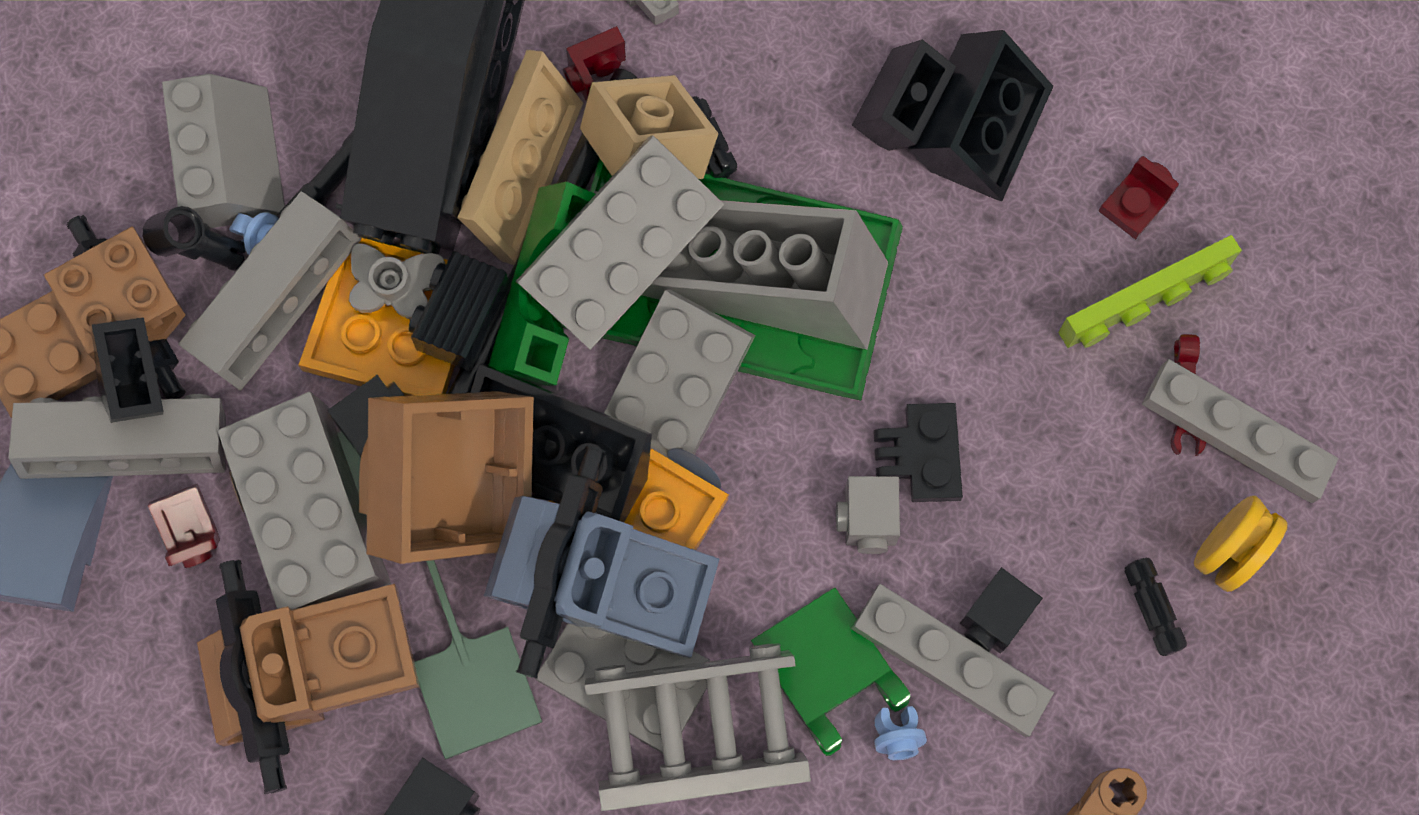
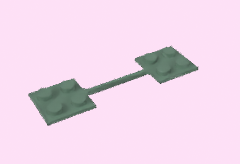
M339 432L337 434L359 493L361 457L343 433ZM429 560L426 562L452 633V641L446 650L414 663L420 689L446 760L540 724L542 719L527 677L516 673L520 658L509 628L505 627L476 639L464 637L459 631L435 560Z

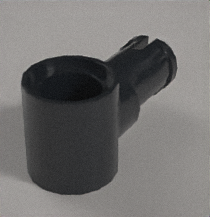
M180 206L155 214L146 220L143 226L142 237L144 243L151 252L158 256L167 257L179 254L193 260L201 257L225 266L232 271L239 269L244 260V256L237 254V251L240 253L246 252L243 241H237L209 230L208 224L204 223L199 214L189 207ZM169 222L173 223L177 228L179 234L178 241L173 240L169 234Z

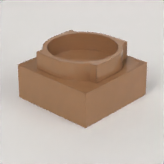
M496 391L368 398V438L361 455L359 472V513L367 515L366 554L405 564L498 552L514 498L519 496L531 497L534 397Z

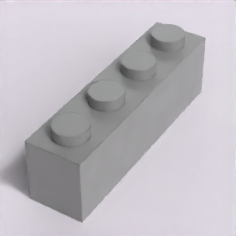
M301 191L293 202L282 211L280 218L264 238L252 248L248 258L231 279L221 287L219 294L203 314L191 324L188 332L178 345L241 391L352 252L353 246L360 242L361 238L353 234V229L344 220L340 219L338 215Z
M191 394L184 397V399H161L164 410L163 415L110 423L101 397H87L82 401L59 402L51 398H36L31 400L30 403H13L8 459L20 479L225 473V452L217 430L226 427V415L220 398H212L204 394Z

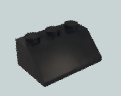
M1005 30L961 34L949 59L957 67L917 144L909 146L908 150L931 173L998 201H1003L1053 89V85Z

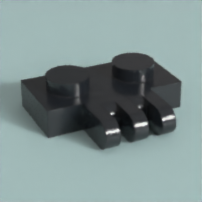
M956 403L907 404L905 408L907 428H880L873 431L874 442H894V447L875 449L876 461L895 460V466L877 467L876 477L910 479L912 502L962 500Z

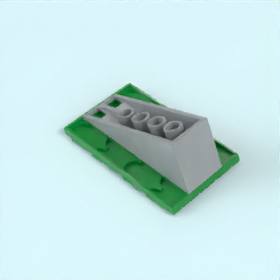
M599 159L590 192L595 194L612 177L601 159ZM705 174L704 179L699 180L724 205L602 338L637 347L664 291L670 289L756 335L738 372L861 401L897 254V246H899L903 229L899 219L722 177L714 178L710 174Z

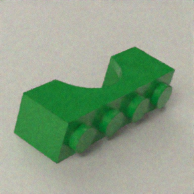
M569 182L539 187L489 366L537 386L557 385L569 337L564 333L561 323L523 289L516 280L596 195L595 193Z

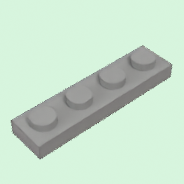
M1170 359L1160 366L1142 403L1148 409L1310 503L1321 499L1339 459Z
M881 584L875 588L851 628L856 633L1025 738L1030 737L1054 694L1048 688Z

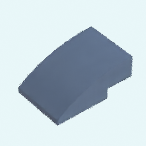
M10 464L0 481V601L74 612L85 565L91 566L113 476L20 479L14 467Z

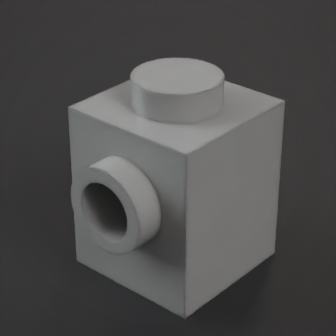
M848 476L845 485V502L836 503L837 532H846V545L857 546L858 552L862 554L885 553L888 551V546L896 545L900 537L899 477Z

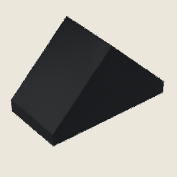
M144 317L92 324L91 330L98 389L110 423L163 415L164 410Z

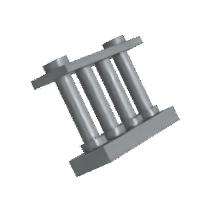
M778 643L763 644L750 647V656L626 673L625 665H613L595 669V677L585 679L586 695L603 693L613 769L612 772L608 773L609 780L599 781L601 811L810 782L808 759L803 752L795 753L794 747L788 746L778 669L795 666V658L790 650L781 651L780 644ZM758 671L768 749L763 751L764 758L743 760L742 754H738L736 750L727 676ZM706 679L716 757L711 759L712 765L691 768V762L685 761L675 683ZM654 686L665 764L660 765L659 773L640 775L639 769L633 768L623 690Z

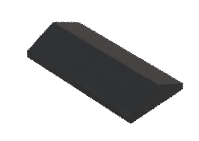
M479 364L470 393L498 391L534 397L532 492L560 504L569 475L578 474L585 446L597 447L607 453L597 483L603 488L596 513L625 522L648 480L652 433L513 375L498 371L489 365Z

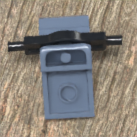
M585 446L578 474L569 475L560 504L526 496L514 498L484 596L527 610L520 632V638L526 640L516 673L538 679L546 647L554 648L562 622L578 627H592L682 657H692L720 559L633 529L632 525L597 514L596 509L603 488L597 483L607 453L600 448Z

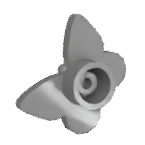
M357 243L353 246L351 252V270L354 278L359 282L350 292L349 302L354 310L361 313L377 311L385 304L392 305L399 315L411 320L417 306L422 305L426 307L428 299L424 292L430 291V279L436 266L440 262L445 264V261L438 254L428 253L416 255L401 262L394 257H385L381 252L369 245Z

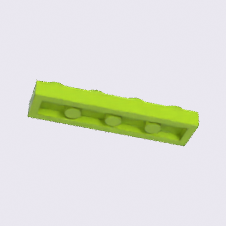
M1230 235L1067 317L1058 333L1067 348L1082 342L1085 348L1093 346L1110 334L1109 327L1123 321L1126 327L1132 326L1151 313L1149 307L1161 301H1164L1167 306H1171L1187 297L1192 292L1190 286L1202 280L1209 286L1224 279L1233 271L1231 264L1242 250L1234 237Z

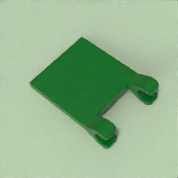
M836 588L831 589L751 640L754 646L778 643L780 644L781 651L790 650L794 655L795 666L778 669L780 687L826 756H831L841 748L842 738L825 714L874 683L894 712L905 708L911 698L907 687L893 672L874 643L851 629L857 618Z

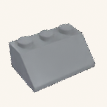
M213 74L162 82L178 207H189L196 211L202 218V221L208 224L209 229L232 225L238 213L252 218L263 212L277 216L285 205L267 87Z

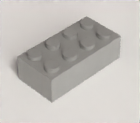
M307 392L217 430L277 609L288 606L291 610L391 585L383 559L366 554L367 516L366 514L359 513V493L334 421L328 412L329 407L312 392Z

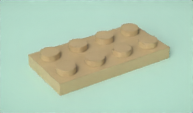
M526 50L521 65L514 75L513 84L505 104L497 116L496 125L486 150L480 157L479 167L469 191L462 201L461 210L457 217L500 261L512 265L515 264L521 252L539 187L551 185L583 105L582 100L543 51Z

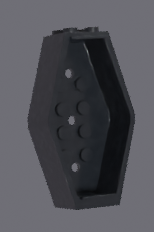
M525 0L380 1L367 46L342 204L336 203L335 206L336 209L341 211L340 219L354 225L353 234L392 246L394 238H400V245L410 247V250L424 254L433 253L439 255L440 248L450 251L454 250L461 225H464L457 217L461 210L462 201L468 193L479 167L480 157L485 152L494 130Z

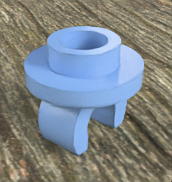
M268 212L260 213L254 218L238 213L229 230L243 236L242 241L249 255L252 248L264 238L279 218Z
M913 706L906 707L901 713L902 727L895 725L891 721L888 708H882L875 717V728L880 735L874 741L876 751L887 754L890 760L912 758L919 753L918 748L927 742L925 731L916 728L918 725V715Z

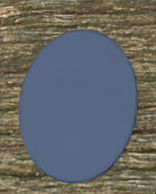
M672 448L667 452V457L670 460L672 459L675 463L677 462L680 466L715 487L721 488V482L717 474L700 458L677 448Z

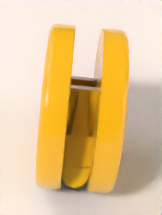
M1249 496L1237 504L1212 530L1198 550L1194 559V566L1201 573L1207 575L1225 563L1216 575L1215 584L1223 591L1231 592L1248 581L1269 559L1282 541L1287 531L1288 523L1277 513L1270 514V511L1260 498Z

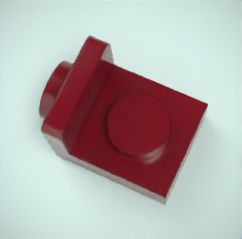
M613 27L566 48L568 67L563 68V73L567 83L576 94L582 92L587 102L592 82H594L591 75L596 74L598 77L608 76L621 66V62L626 60L625 40L618 27Z
M1141 156L1134 164L1128 176L1101 205L1099 212L1136 240L1170 201L1179 183L1173 179L1166 167Z

